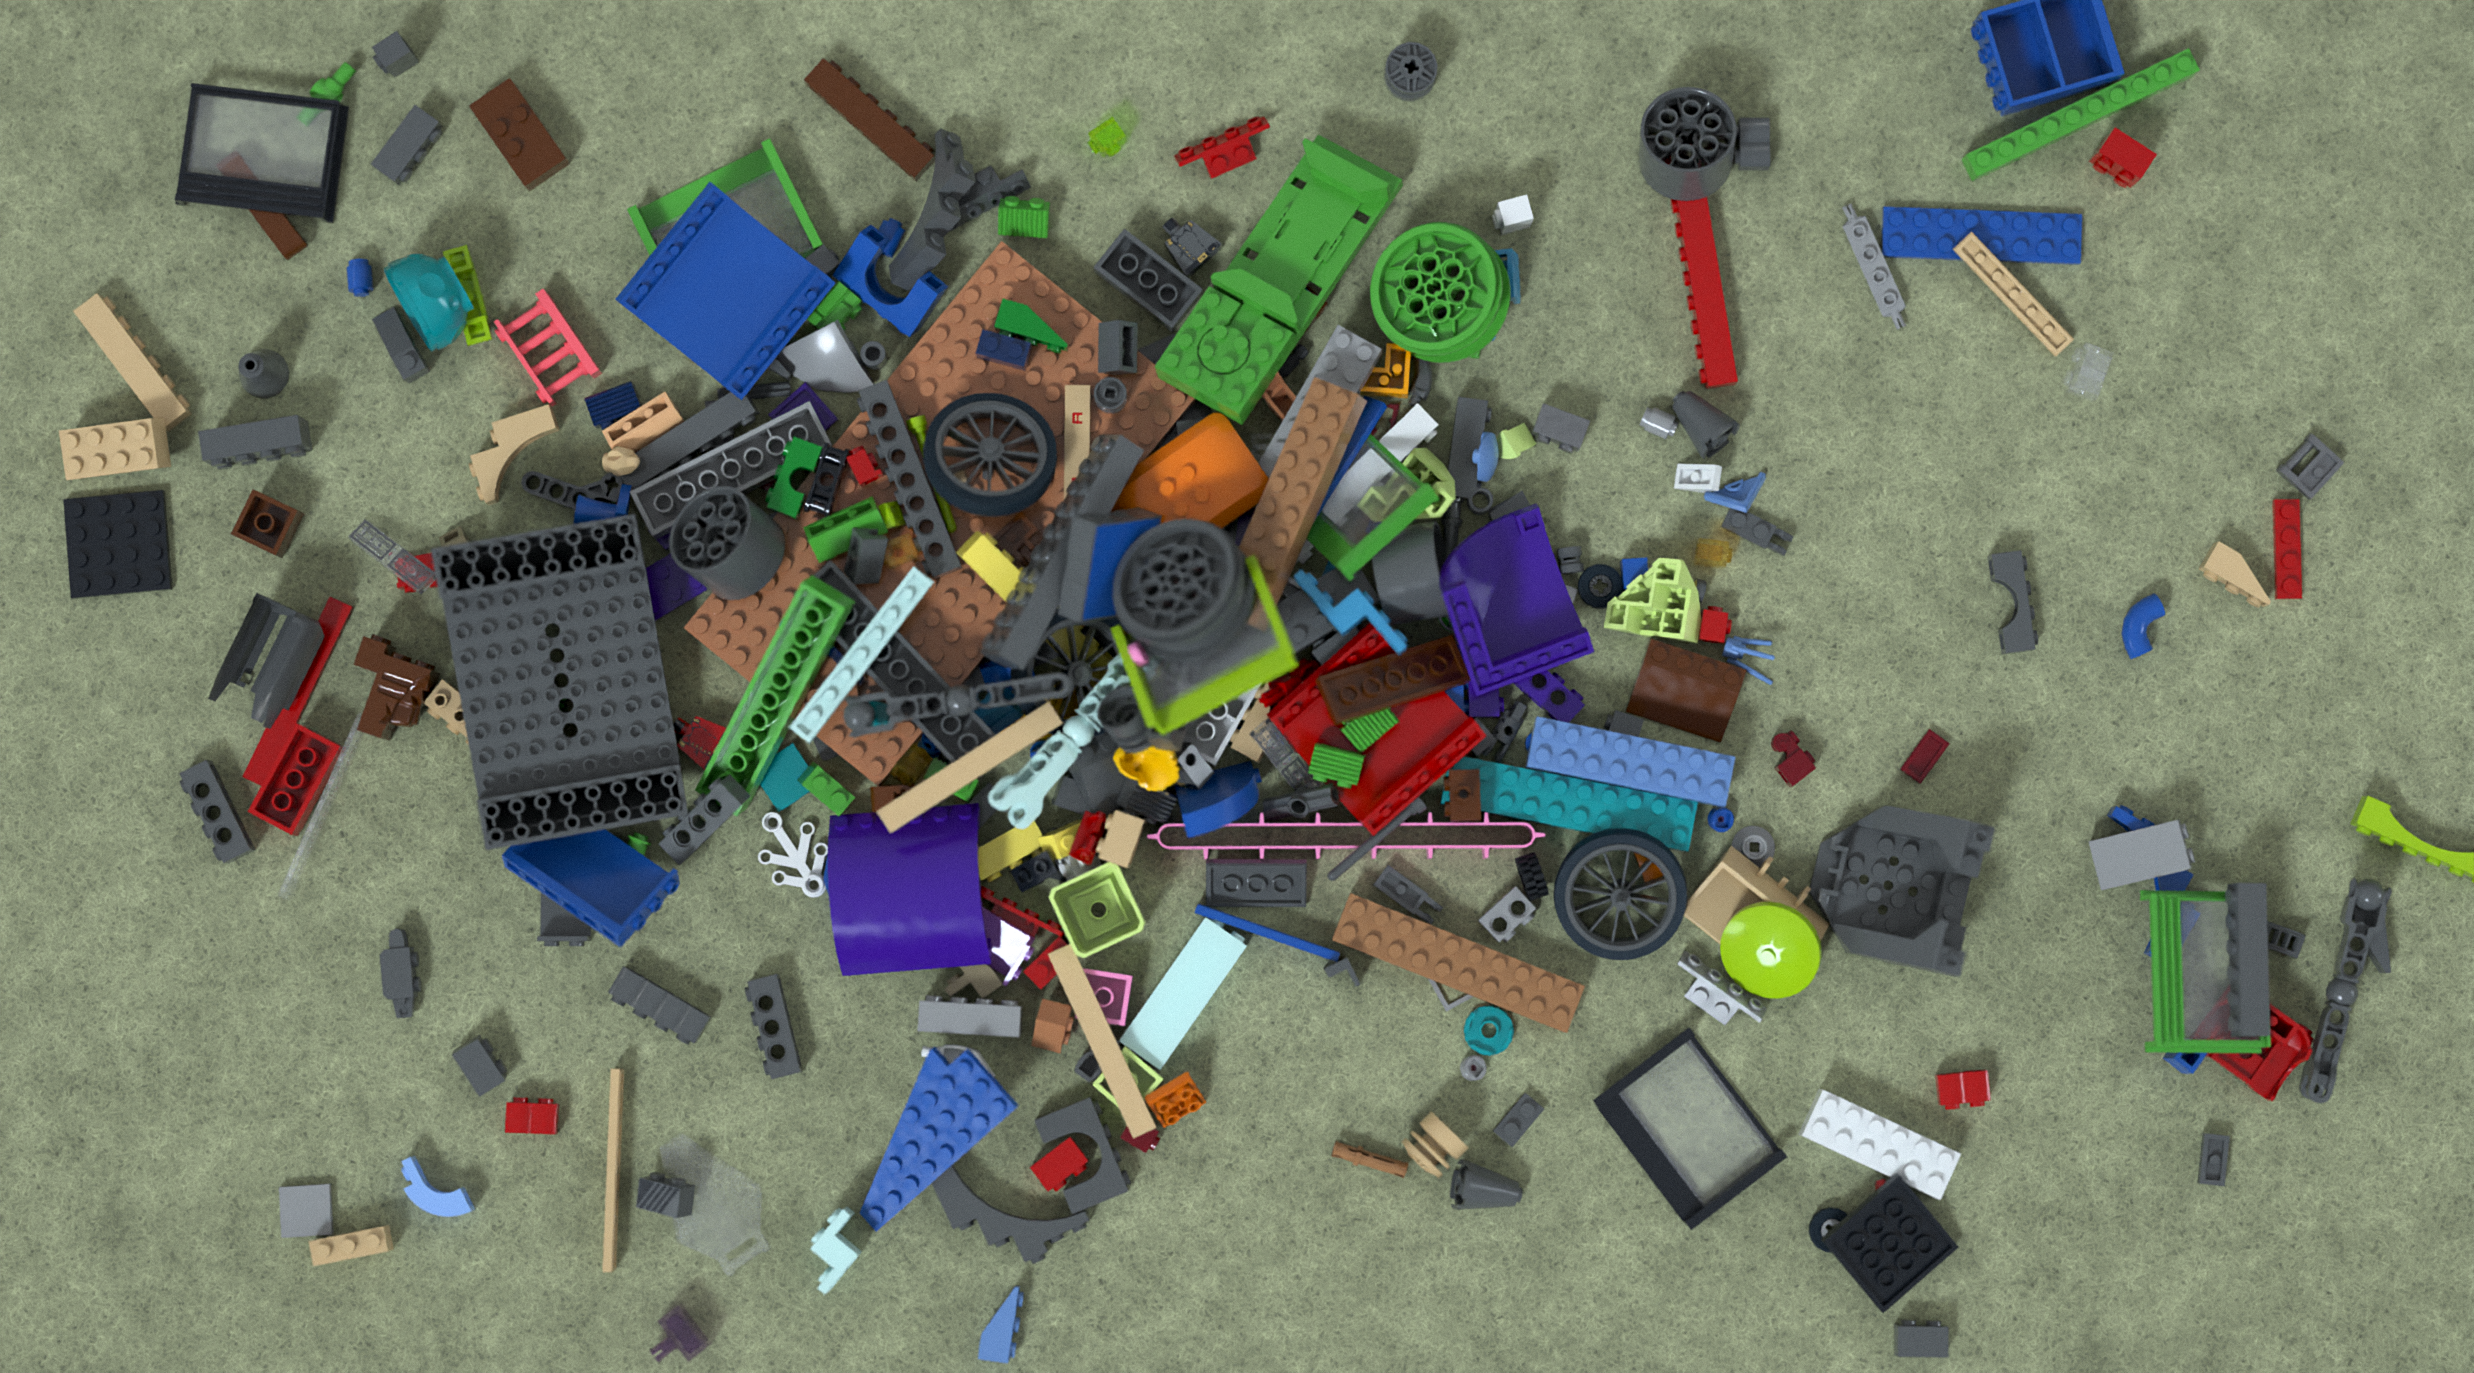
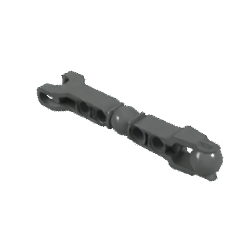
M1055 673L981 685L976 689L975 687L957 684L951 686L947 691H941V694L926 693L906 697H893L889 692H879L861 696H847L843 699L848 703L843 712V719L847 727L852 730L849 736L856 738L866 734L893 731L897 728L898 723L903 721L934 717L943 713L963 717L973 710H978V707L994 708L1064 698L1071 695L1074 683L1068 675ZM1061 679L1064 687L1058 692L1055 690L1054 684L1057 680ZM1008 686H1013L1016 689V696L1013 700H1007L1004 697V690ZM986 689L991 693V700L987 704H982L978 696L982 690ZM933 697H937L941 702L940 709L935 712L931 711L928 706L929 700ZM886 699L888 704L886 712L890 716L889 723L872 726L875 720V711L869 702ZM907 701H912L916 706V710L912 715L908 716L904 713L903 706Z
M2354 877L2350 881L2348 896L2345 898L2341 911L2340 921L2344 924V932L2335 962L2336 974L2333 973L2332 976L2335 978L2326 987L2328 1001H2325V1004L2327 1006L2321 1013L2312 1045L2313 1050L2303 1068L2299 1084L2301 1095L2316 1103H2325L2331 1098L2336 1082L2337 1064L2349 1023L2348 1011L2352 1010L2350 1006L2355 1003L2358 997L2356 983L2359 984V980L2357 978L2363 972L2374 933H2379L2383 929L2387 903L2392 891L2391 887L2384 889L2374 879H2364L2358 882ZM2355 904L2366 911L2376 909L2370 926H2366L2361 921L2356 923L2352 921ZM2354 937H2358L2361 941V945L2357 950H2352L2350 947V941ZM2352 961L2354 970L2351 974L2346 975L2343 966L2346 962ZM2334 1010H2339L2341 1018L2337 1023H2332L2330 1020V1014ZM2332 1034L2334 1043L2331 1047L2326 1048L2323 1044V1039L2326 1035ZM2318 1084L2317 1090L2314 1092L2315 1085Z

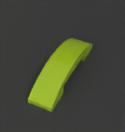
M464 245L443 251L444 257L450 264L474 307L473 310L467 313V323L463 329L467 345L471 346L492 340L486 306L468 246Z

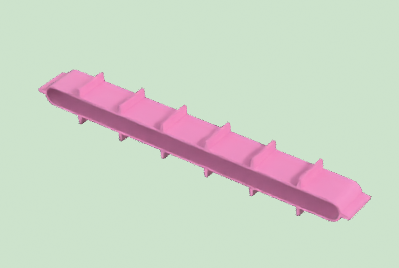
M1488 812L1482 814V822L1433 823L1432 813H1427L1426 823H1401L1398 827L1521 826L1529 831L1530 839L1525 845L1375 846L1371 849V859L1376 858L1377 849H1426L1427 859L1432 858L1433 849H1482V857L1487 859L1489 849L1526 848L1533 843L1535 838L1545 837V833L1535 832L1531 825L1524 822H1489ZM1260 813L1259 823H1229L1223 827L1364 826L1361 823H1320V813H1316L1315 823H1264V815ZM1165 824L1160 827L1157 834L1147 835L1148 839L1158 840L1164 849L1203 850L1204 860L1208 859V850H1259L1260 859H1264V850L1315 849V857L1320 859L1321 849H1357L1359 847L1166 846L1161 842L1160 835L1164 829L1185 827L1184 824Z

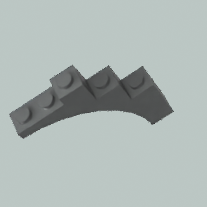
M942 128L935 133V167L926 203L909 239L889 265L891 283L908 291H911L921 276L928 271L931 272L947 255L944 236L961 219L958 201L976 182L973 165L964 159L961 138L957 134Z
M953 1164L932 1182L933 1188L953 1229L959 1227L960 1231L973 1226V1220L977 1219L989 1246L994 1243L996 1248L1010 1242L1009 1236L1012 1235L1024 1262L1031 1260L1032 1264L1046 1258L1044 1253L1049 1251L1045 1243L1049 1240L1053 1244L1063 1239V1233L1072 1229L1073 1233L1086 1228L1085 1222L1090 1220L1086 1210L1068 1217L1049 1220L1027 1219L1005 1213L977 1196L961 1179Z

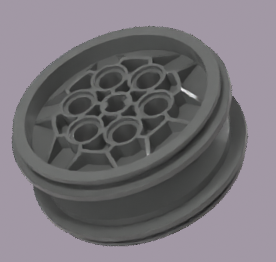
M1178 519L1157 525L1132 543L1117 567L1113 583V602L1116 614L1123 626L1135 637L1140 645L1149 653L1159 658L1187 662L1200 660L1216 654L1228 646L1242 632L1254 608L1256 586L1245 561L1247 557L1225 531L1211 523L1194 519Z

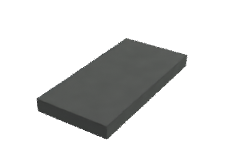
M1206 859L1207 907H1306L1307 859Z

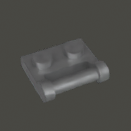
M2311 433L2304 438L2305 442L2289 460L2276 469V472L2281 477L2291 483L2308 500L2312 499L2344 464L2335 453ZM2314 448L2318 452L2317 455L2298 475H2295L2292 470Z

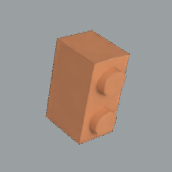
M1042 998L1031 1046L1061 1053L1063 1044L1068 1045L1074 1021V1017L1070 1016L1072 1006Z

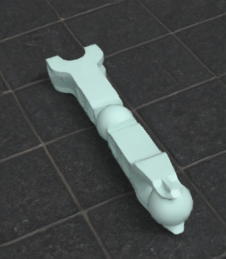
M1145 650L1149 663L1144 665L1143 668L1150 683L1156 675V669L1164 659ZM1120 653L1108 663V671L1081 702L1079 709L1075 710L1078 715L1066 720L1063 726V733L1058 730L1057 734L1050 737L1017 774L1003 777L989 793V803L997 810L1005 811L1011 807L1008 812V818L1014 827L1025 829L1039 816L1046 793L1073 764L1078 753L1082 752L1078 747L1085 746L1091 742L1094 736V729L1098 732L1101 730L1102 725L1097 718V710L1103 698L1117 687L1131 685Z

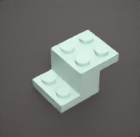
M849 1207L843 1210L840 1208L836 1209L827 1220L830 1223L827 1229H820L811 1240L814 1245L810 1249L831 1266L818 1279L821 1282L818 1289L824 1294H827L862 1253L860 1249L839 1233L855 1214Z

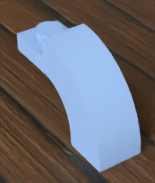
M415 1156L401 1161L404 1166L401 1170L405 1179L412 1182V1185L404 1188V1191L421 1209L438 1216H458L476 1210L465 1187L453 1192L437 1190L427 1181Z

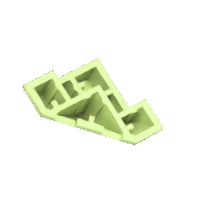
M1414 448L1402 464L1424 484L1427 482L1440 499L1438 502L1434 501L1415 519L1440 518L1455 500V480L1445 465L1427 448ZM1395 472L1385 486L1371 487L1357 506L1373 522H1383L1416 491Z
M1658 558L1646 573L1640 574L1626 586L1627 589L1621 595L1614 597L1607 603L1604 628L1646 637L1698 644L1701 624L1699 593L1684 560Z

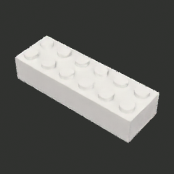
M1823 1089L1818 1090L1798 1134L1890 1178L1895 1173H1898L1908 1186L1941 1200L1961 1156L1960 1153Z

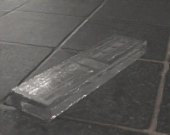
M364 519L348 536L354 544L422 595L436 580L435 572L368 520Z
M1269 718L1249 733L1293 791L1300 786L1308 788L1321 786L1318 780L1312 779L1313 774L1308 773L1309 768Z

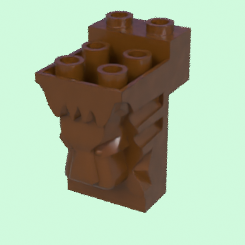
M372 634L371 639L363 636L353 664L377 673L357 730L390 741L397 726L413 727L419 724L421 709L425 705L424 701L427 699L428 692L432 693L441 673L434 671L436 666L419 660L412 664V658L396 653L397 648L390 646L391 640Z

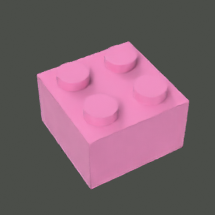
M1083 968L1109 1024L1125 1026L1133 976Z

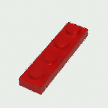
M2274 499L2272 501L2275 599H2302L2300 499Z

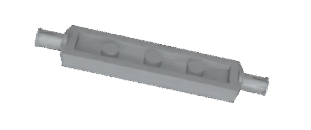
M1852 204L1848 205L1851 214L1847 207L1844 206L1842 209L1848 221L1843 225V229L1883 317L1892 318L1896 330L1901 328L1897 319H1899L1903 328L1906 324L1900 312L1906 306L1866 216L1857 217Z

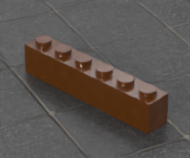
M823 58L804 79L805 84L917 182L935 162L934 149L925 141L922 144L914 138L916 134L907 125L902 128L896 122L898 118L889 109L883 111L878 106L880 102L868 92L865 95L859 90L861 85L850 76L847 79L840 72L843 69L833 60L828 62Z

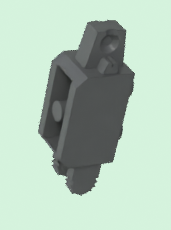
M400 928L390 931L388 936L390 937L389 949H384L380 954L383 996L393 1001L397 1018H407L414 1016L415 997H418V992H421L422 986L420 977H416V967H419V954L414 952V947H409L407 932Z

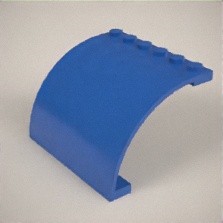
M709 182L615 300L742 400L836 282L799 255L714 184Z

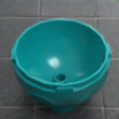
M410 254L389 262L388 266L384 268L385 275L404 311L431 352L436 349L440 351L449 344H452L461 334L467 323V313L473 310L474 307L446 258L441 256L436 259L424 254Z

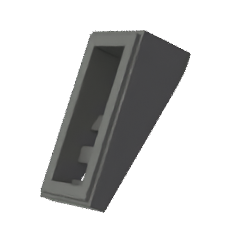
M2267 921L2268 936L2271 929L2275 930L2271 942H2268V949L2290 958H2298L2306 935ZM2281 933H2284L2285 936L2281 946H2277ZM2291 937H2294L2295 939L2291 947V950H2288L2287 947L2290 942Z

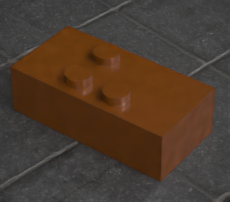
M511 78L469 105L529 192L570 164Z

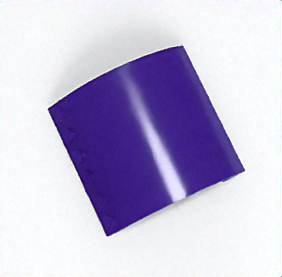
M979 803L932 807L892 833L889 832L877 812L830 816L828 835L829 903L835 948L842 976L991 964L992 941L991 938L986 937L979 880Z

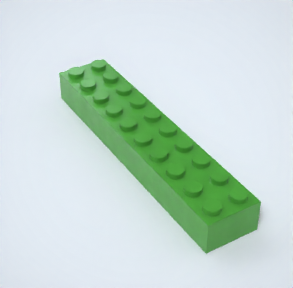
M813 575L801 582L695 789L696 792L708 795L711 792L708 787L720 777L724 780L728 775H731L751 795L733 814L738 816L749 807L855 603L854 600ZM716 800V803L721 806L720 802Z

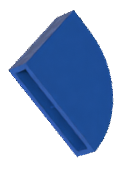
M1251 761L1213 770L1214 774L1200 790L1175 786L1188 838L1223 827L1242 817L1255 806L1260 796L1257 783L1262 781L1259 769H1253Z

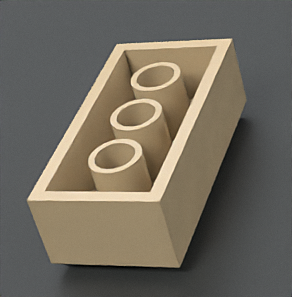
M164 417L59 430L66 480L171 467Z

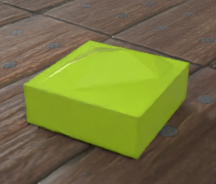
M897 501L885 502L878 506L887 529L906 525Z

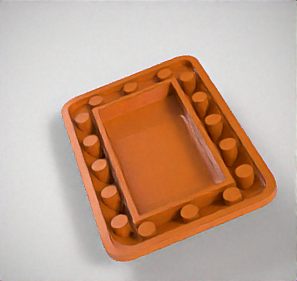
M1212 413L1136 465L1110 513L1116 510L1140 507L1162 515L1161 524L1178 519H1194L1211 523L1223 529L1259 503L1269 478L1227 417L1221 413Z

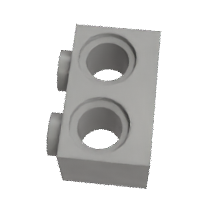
M1515 886L1480 917L1478 922L1498 943L1501 940L1506 943L1516 934L1514 928L1520 923L1525 926L1535 917L1532 912L1536 908ZM1514 901H1521L1524 904V912L1521 915H1515L1511 911V905ZM1497 917L1504 919L1506 922V928L1502 932H1497L1492 927L1493 920Z

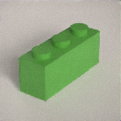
M873 496L803 527L819 563L831 560L836 555L849 549L853 528L878 529L877 535H883L888 532Z

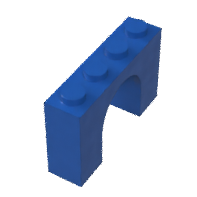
M869 225L858 234L832 276L854 292L862 302L875 309L882 318L895 325L898 331L911 337L922 328L948 286L928 271L917 280L907 297H896L886 292L878 282L876 263L890 239L873 225Z

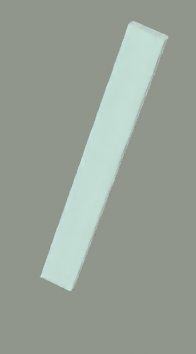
M913 566L789 727L808 743L812 742L842 703L843 699L846 698L931 588L934 581Z

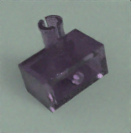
M681 1303L658 1320V1323L667 1333V1337L649 1349L653 1356L662 1350L660 1354L654 1357L660 1363L662 1359L677 1349L680 1350L689 1362L712 1343Z

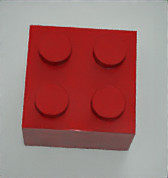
M2115 127L2104 137L2089 162L2094 164L2093 168L2099 173H2108L2114 177V182L2119 186L2131 188L2143 177L2157 154Z

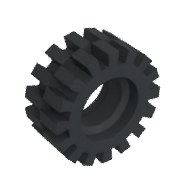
M1535 852L1515 858L1518 873L1528 900L1532 901L1549 895L1544 874Z

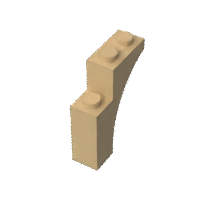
M549 404L492 422L493 430H490V435L494 445L498 444V447L470 455L472 462L469 463V468L472 476L478 479L480 486H477L476 490L481 501L484 500L488 505L498 503L504 474L513 459L532 442L560 431L553 408Z

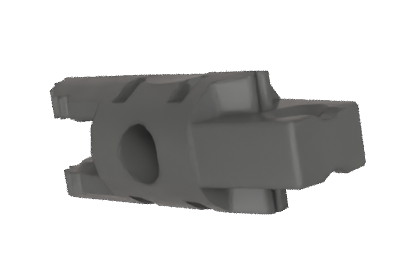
M1515 701L1510 710H1504L1491 733L1496 739L1495 742L1481 754L1487 756L1496 741L1501 743V746L1495 754L1494 761L1501 763L1524 722V719L1521 717L1527 707L1526 705ZM1505 727L1508 728V733H1507V734L1504 733V728H1505Z

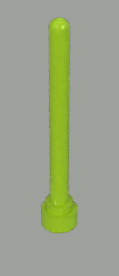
M925 415L906 421L908 430L912 431L913 435H916L922 456L926 437L925 431H927L926 426L928 425ZM934 489L948 532L953 533L957 527L949 503Z

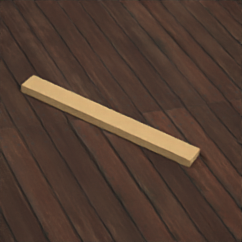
M1047 702L881 808L877 813L889 832L892 833L1063 723L1050 702Z
M1071 944L1049 953L1048 956L1133 1139L1155 1129L1156 1125Z
M612 1068L610 1074L603 1272L615 1271L617 1263L624 1088L623 1068Z

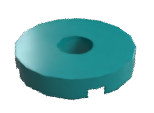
M1488 1005L1478 1007L1469 1014L1465 1020L1463 1031L1465 1040L1471 1049L1479 1054L1490 1056L1499 1054L1507 1049L1512 1041L1514 1028L1512 1020L1505 1011L1499 1007ZM1486 1023H1491L1496 1028V1033L1491 1038H1486L1482 1034V1027Z

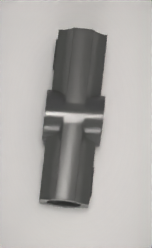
M1333 784L1314 788L1300 786L1292 793L1265 798L1263 801V812L1266 819L1268 818L1270 821L1290 816L1303 818L1308 812L1338 806L1340 802L1339 791Z

